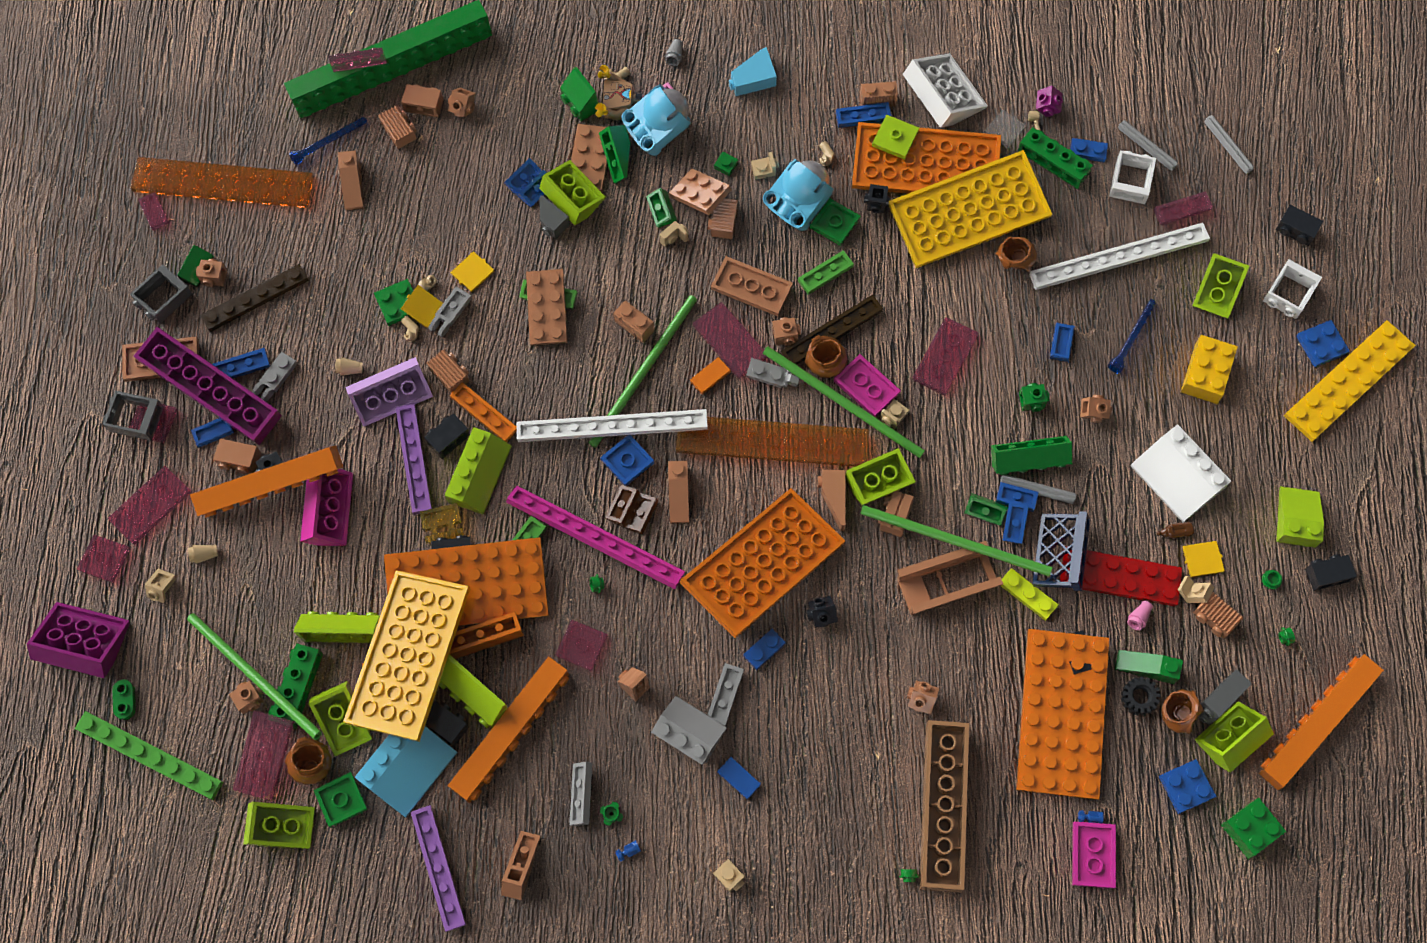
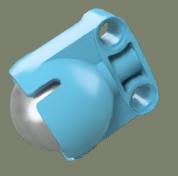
M661 84L655 86L632 108L625 110L622 114V121L636 143L652 156L658 155L663 147L686 130L691 123L688 116L689 105L685 96L677 90L666 89Z
M794 159L789 163L771 189L764 193L763 202L785 222L799 231H805L809 228L813 218L831 197L834 189L829 185V174L824 166L815 161H803L800 163ZM776 196V201L770 204L771 197ZM803 217V223L798 226L797 220Z

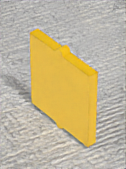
M473 251L450 273L459 281L460 285L463 284L468 290L473 292L495 271L486 263L485 259L480 258Z
M417 285L411 295L407 296L408 299L401 307V310L428 328L443 303Z
M1217 541L1182 547L1185 556L1184 563L1187 564L1190 578L1225 572L1221 559L1223 556L1219 552Z

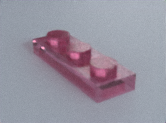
M372 48L329 56L333 72L387 64L383 48Z
M1205 191L1156 206L1154 212L1160 225H1165L1210 211L1213 205Z

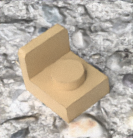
M772 152L768 153L767 158L751 161L754 179L776 176V168H779L777 157L774 158Z
M676 221L659 234L660 243L664 247L669 243H674L678 236L684 242L688 241L687 228Z
M894 399L886 409L881 411L880 419L887 426L896 429L909 413V409Z
M157 569L145 584L147 597L153 601L164 603L166 601L165 593L176 580L175 575Z
M1185 576L1178 588V591L1187 603H1207L1214 590L1211 583H1194L1190 576Z
M729 859L713 873L729 892L733 889L737 892L745 884L743 882L745 875Z

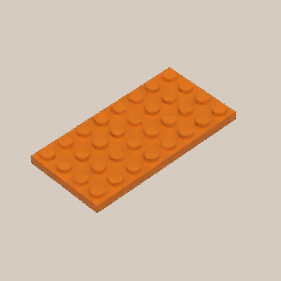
M858 122L852 189L869 190L870 184L888 186V192L909 194L1000 159L1001 135L919 128V132L904 160L872 147V142L881 124Z
M790 488L680 580V584L734 638H737L842 547L846 541Z
M541 537L384 555L387 594L396 571L469 586L471 589L459 625L483 623L516 612L518 619L549 616Z
M1028 629L1016 790L1099 800L1109 638ZM1084 663L1091 664V670L1073 674L1072 668L1080 670Z

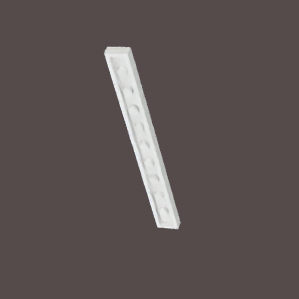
M1204 223L1036 269L1030 271L1029 275L1035 290H1039L1209 241L1210 237Z
M707 410L517 422V441L529 442L708 430Z

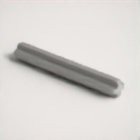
M1213 115L1207 117L1204 122L1244 173H1250L1254 169L1252 163Z
M1126 120L1119 124L1118 129L1165 167L1171 171L1176 168L1178 164L1176 160Z
M1002 475L1000 483L1039 492L1038 495L1070 504H1074L1076 500V493L1009 475Z

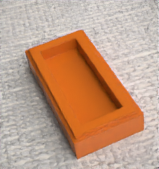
M718 357L692 377L690 382L703 395L727 376L731 370Z

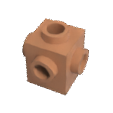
M460 87L452 90V94L448 99V111L453 112L457 117L471 114L475 108L474 99L476 93Z
M215 259L201 260L200 265L196 269V276L205 286H224L228 270L223 262Z
M784 317L780 320L772 321L776 346H789L798 341V335H801L800 325L795 323V318Z
M1103 395L1082 398L1081 418H1089L1090 422L1102 423V420L1110 418L1112 413L1111 400L1104 399Z
M916 680L914 688L910 687L906 697L910 699L908 707L918 712L931 714L939 688L927 682Z
M251 681L240 683L236 690L229 693L238 711L243 714L258 709L261 703L264 702L261 696L264 692Z

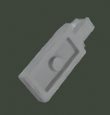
M751 358L746 374L747 378L779 388H787V385L797 387L800 379L783 367Z

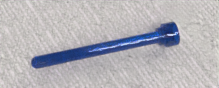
M362 117L303 150H293L288 154L296 166L302 163L305 156L366 124L367 119Z
M1154 299L1148 301L1118 356L1110 360L1108 368L1112 372L1119 374L1125 367L1124 359L1156 304Z

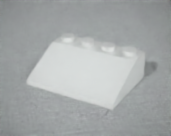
M950 53L913 59L903 73L908 84L913 88L940 128L952 126L986 109L988 106Z
M1178 424L1130 465L1182 522H1185L1221 493L1231 482Z

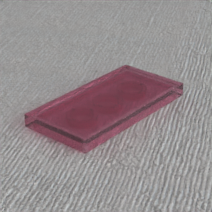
M722 302L693 322V327L738 379L747 373L751 358L761 361L768 358L763 354L764 350Z
M945 317L915 371L912 380L946 396L979 333Z
M163 466L107 519L135 545L192 491L166 466Z
M257 710L253 712L233 790L269 801L273 800L294 721Z

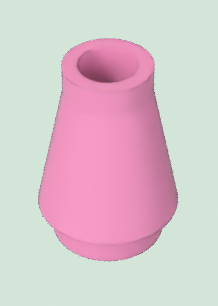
M1142 601L1128 616V625L1138 631L1145 628L1153 605L1148 601Z

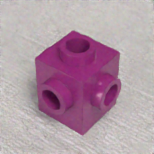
M1054 86L1038 90L1036 110L1045 117L1060 113L1063 93Z

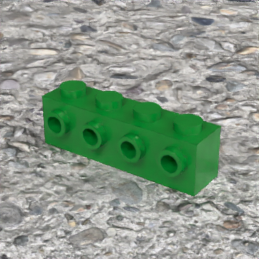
M1033 127L1022 139L1018 148V152L1024 150L1027 158L1076 189L1088 177L1093 166L1087 159L1079 157L1071 149L1063 147L1058 141L1049 138L1042 131L1036 130Z
M1067 436L991 445L992 467L996 474L1001 475L1014 471L1027 472L1030 469L1045 470L1053 466L1065 467L1072 464V442Z
M296 643L295 648L290 652V663L283 671L282 685L277 688V691L297 710L303 713L323 653L319 649ZM276 703L270 707V721L297 729L298 724Z

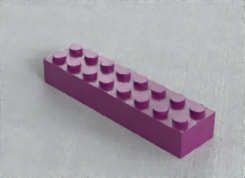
M159 327L155 328L133 356L145 367L257 445L262 443L282 417L277 409Z

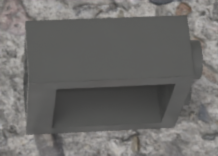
M163 264L130 293L134 299L132 303L139 310L143 308L146 311L145 315L151 321L156 320L160 324L193 294L188 286ZM167 280L178 292L155 312L144 300Z
M115 391L109 401L108 412L103 417V426L112 433L152 441L164 406L158 399ZM125 403L147 407L139 430L117 425Z
M1236 669L1201 703L1204 711L1198 716V719L1208 725L1212 724L1252 683Z

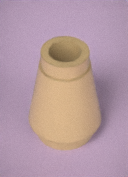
M343 357L336 359L335 374H340V376L362 374V362Z
M193 545V547H189L190 563L195 562L197 564L217 557V545Z

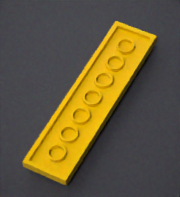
M1386 320L1287 411L1284 417L1313 442L1416 345Z

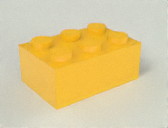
M1200 335L1194 346L1181 393L1218 404L1224 395L1238 346Z

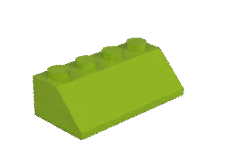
M473 427L444 495L447 502L484 515L512 446L490 432Z
M309 611L308 614L300 615L295 625L294 633L303 642L371 643L380 615L373 612L366 613V615H359L356 612H347V615H339L337 612L320 614L319 612Z
M450 654L448 655L438 686L443 690L445 688L451 691L449 695L456 702L461 700L466 705L464 709L472 716L477 714L480 717L478 721L485 728L489 726L493 728L508 707Z

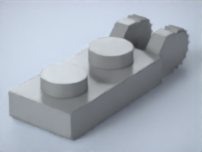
M455 287L436 312L434 319L429 324V330L435 331L440 321H443L444 324L438 331V335L443 337L470 302L472 296Z
M281 352L251 392L258 396L267 387L261 396V399L267 402L296 367L297 361Z

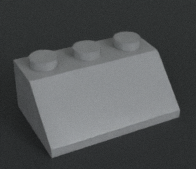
M675 696L659 717L651 733L703 765L709 760L727 727L678 696Z

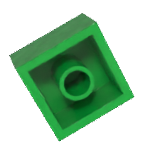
M1259 797L1221 824L1247 859L1257 855L1286 832Z

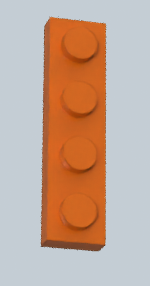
M463 382L450 394V398L503 441L508 442L517 432V426Z

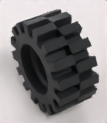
M1136 677L1130 680L1121 692V695H1123L1121 701L1125 703L1123 705L1124 708L1127 707L1129 709L1128 712H1134V715L1137 716L1139 714L1143 716L1151 713L1159 704V698L1161 697V694H1158L1160 691L1159 687H1155V682L1151 683V679L1147 678L1145 680L1144 677H1139L1138 679ZM1142 689L1148 694L1146 703L1141 704L1135 701L1133 697L1135 690Z

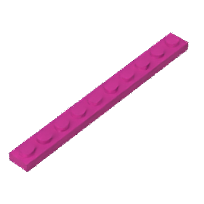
M516 486L507 497L506 503L673 589L677 588L680 580L684 577L685 571L519 486Z

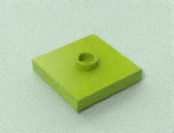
M886 115L872 142V147L905 160L919 132V127Z

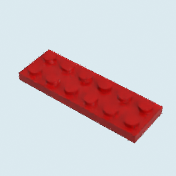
M1087 550L1082 590L1177 607L1182 567ZM1068 554L1062 557V564L1064 566L1071 561V557ZM1064 571L1060 575L1059 581L1068 582L1069 575Z

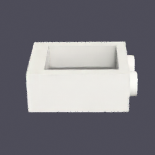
M1120 150L1116 160L1109 197L1145 204L1150 193L1156 158ZM1121 165L1147 170L1144 188L1119 183Z
M1288 259L1263 301L1270 307L1284 312L1286 316L1297 319L1322 277ZM1284 275L1309 288L1299 306L1274 294Z

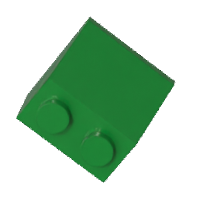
M575 67L560 87L562 94L560 98L565 105L568 104L570 106L573 116L578 117L582 122L596 113L595 107L598 101L596 91L579 69Z

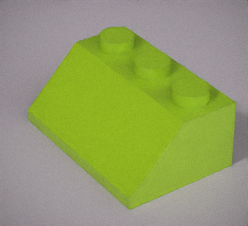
M571 160L544 174L539 187L557 208L569 216V220L574 226L587 219L605 200V196Z
M899 448L846 470L845 479L853 495L862 505L916 482Z
M1238 701L1195 738V741L1217 765L1231 773L1272 737L1274 732L1267 717Z

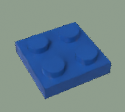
M1332 320L1302 331L1296 336L1314 368L1345 356L1350 352Z
M627 435L600 457L601 461L624 486L629 485L654 464V460L631 435Z
M1197 759L1159 776L1178 814L1216 797Z

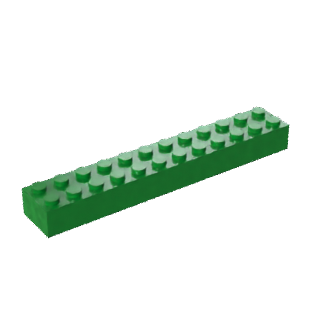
M476 0L284 83L285 88L300 119L310 116L314 112L326 109L328 106L342 102L351 96H356L365 90L375 88L381 83L391 81L395 77L407 74L416 68H421L425 64L437 61L441 57L453 54L478 41L486 40L492 36L488 15L480 0Z

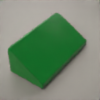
M659 188L646 196L656 227L659 228L672 224L674 221L677 222V217L666 190Z
M193 245L177 276L181 281L197 287L200 283L196 276L197 266L200 265L201 260L212 259L214 256Z
M971 493L964 513L1001 526L1008 506Z

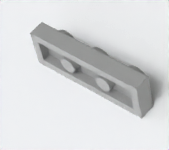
M727 663L724 664L708 712V716L725 727L744 669Z
M591 762L573 764L569 824L572 826L589 825Z

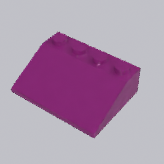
M56 602L27 642L30 659L105 678L116 660L130 621Z

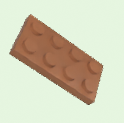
M577 124L571 161L603 193L608 163L599 132L607 127Z
M725 256L711 285V290L779 316L793 287V283Z
M554 269L526 272L530 345L568 343L564 270Z
M197 336L176 339L199 355V339ZM143 343L122 345V379L125 382L161 378L133 357Z

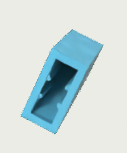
M767 47L761 49L731 72V79L728 82L730 90H734L735 96L776 86L777 76Z

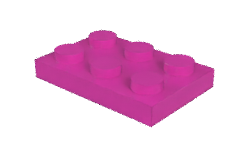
M861 354L834 378V382L874 417L881 413L901 393L898 387Z
M1073 822L1072 886L1116 888L1115 824Z

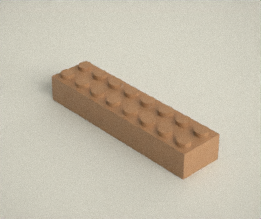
M928 720L926 724L920 865L921 890L959 893L964 891L969 723Z

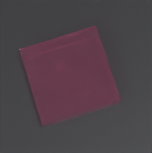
M162 404L164 409L152 441L164 444L177 413V408ZM137 406L129 428L140 429L147 407Z
M93 535L77 570L114 583L130 548L109 539Z
M571 619L555 656L592 672L608 635Z

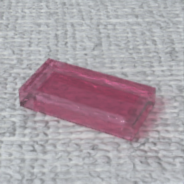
M155 192L138 199L153 231L169 224V220Z

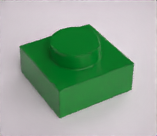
M722 152L714 164V169L730 176L738 164V159Z

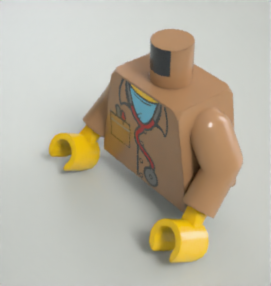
M601 65L598 77L601 79L606 77L607 80H604L603 103L596 105L595 109L597 111L595 114L597 117L604 115L605 119L610 118L619 121L622 119L623 112L632 108L634 104L644 97V94L635 93L633 84L612 72L609 73L608 66Z

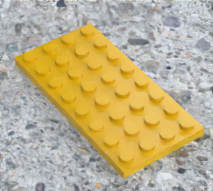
M1024 150L888 201L890 210L915 268L1052 217L1050 207Z
M401 571L395 572L343 721L345 724L420 742L471 589L469 586Z

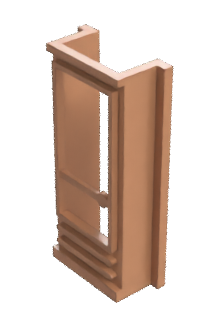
M986 541L980 542L981 544L987 545ZM964 548L897 570V581L911 615L1003 585L1001 577L996 578L988 556ZM980 558L988 581L948 594L942 579V573L939 570ZM936 572V577L939 578L945 595L930 600L921 576Z

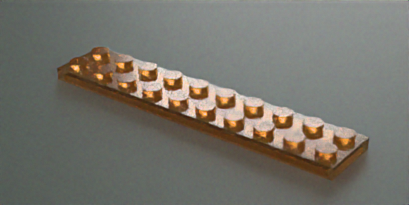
M138 157L130 189L132 192L307 208L314 175L309 172Z
M707 417L708 430L681 431L677 434L676 453L853 467L867 462L869 429Z

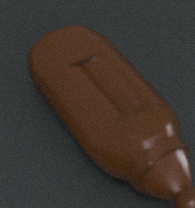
M1191 522L1169 524L1161 531H1157L1156 534L1157 536L1162 535L1168 538H1180L1194 534V529Z

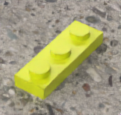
M1012 568L1002 578L1003 585L1001 587L1045 621L1059 605L1037 587H1033L1032 583Z

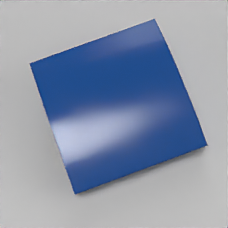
M529 158L504 184L523 202L532 207L544 195L539 187L543 175L547 172L545 170L542 171Z

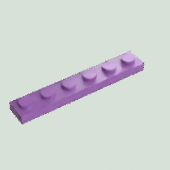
M415 405L395 407L412 513L417 515L432 512Z
M429 805L412 811L411 816L445 932L465 926V918L432 806Z

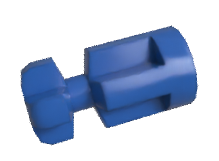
M1080 810L1078 821L1084 822L1087 819L1088 823L1103 824V812L1089 811L1088 814H1085L1084 810Z
M636 840L625 845L624 851L621 852L620 849L615 851L620 862L624 861L625 855L630 858L641 852Z

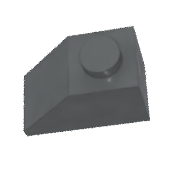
M542 195L540 197L541 230L548 237L552 236L556 239L570 226L569 216Z

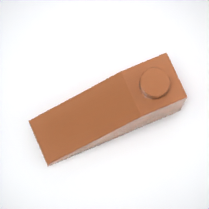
M356 150L338 152L339 173L345 210L364 208L361 165Z
M668 461L670 523H689L688 462Z
M822 470V475L818 476V488H821V495L840 531H844L845 470Z
M633 667L629 671L627 669L624 670L618 677L619 686L635 702L650 688L647 675Z
M524 831L520 832L502 879V896L522 900L539 845L540 835Z

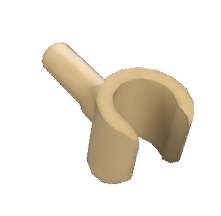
M1029 111L1028 121L1034 122L1035 129L1040 130L1039 112Z

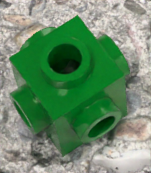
M1031 383L1021 387L1019 399L1022 411L1032 410V412H1038L1045 408L1049 401V392L1045 390L1044 384Z

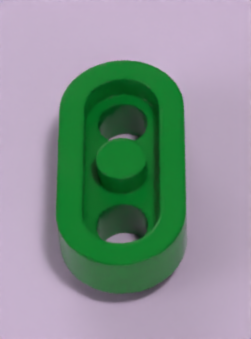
M119 680L112 689L113 713L121 720H128L133 717L136 711L135 687L128 680ZM125 686V690L120 692V688ZM122 706H125V707H126L125 710H124L123 712H121V711H120L121 707H122Z

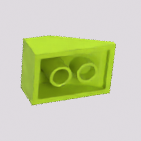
M1213 253L1192 306L1229 318L1250 266Z
M1280 486L1276 542L1316 548L1323 542L1324 533L1320 492Z
M348 681L311 697L308 703L334 756H338L372 740L369 729L348 725L343 722L353 695V690Z
M263 802L248 803L243 845L310 849L315 807Z

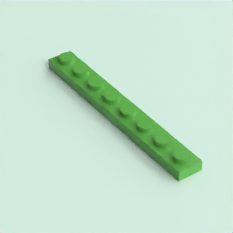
M87 711L84 712L74 728L211 800H214L223 784L219 779Z

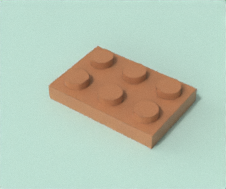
M691 169L669 192V195L685 205L710 215L732 189L730 185Z

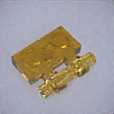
M458 503L420 511L423 531L431 530L432 535L425 536L426 544L436 541L437 538L441 537L455 539L457 536L464 535L463 528L455 529L456 524L462 523ZM448 526L449 531L438 533L439 528Z

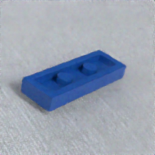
M889 102L836 109L838 128L858 126V122L880 123L883 122L886 115L891 116Z
M265 348L212 364L232 379L271 366Z

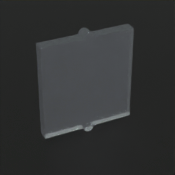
M1001 110L985 129L984 133L1001 135V144L1009 148L1025 129L1026 124L1016 119V116Z

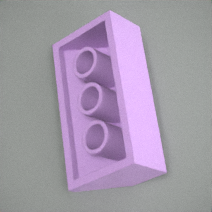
M416 357L346 387L348 396L363 427L396 413L395 407L415 405L433 397Z

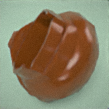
M1008 237L1001 243L998 251L995 253L1005 269H1025L1030 272L1037 261V251L1034 244L1023 237Z
M820 335L812 339L805 359L806 366L810 368L813 374L820 378H831L839 375L845 369L848 361L846 349L837 339Z
M1184 689L1170 693L1161 708L1162 719L1167 727L1176 733L1191 734L1194 722L1204 711L1196 696V691Z
M301 737L297 739V742L290 749L285 763L288 774L295 782L309 785L316 784L325 779L331 771L332 757L328 746L312 738Z

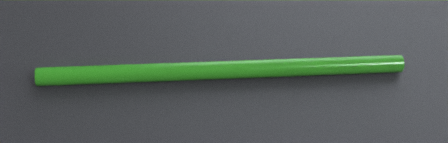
M690 295L607 416L619 415L697 302L694 296ZM592 437L588 443L596 448L603 437Z
M769 346L765 348L763 352L765 356L918 458L925 452L924 449Z
M863 505L860 513L1046 576H1050L1052 571L1050 566Z
M195 613L188 616V622L314 740L321 737L322 732Z

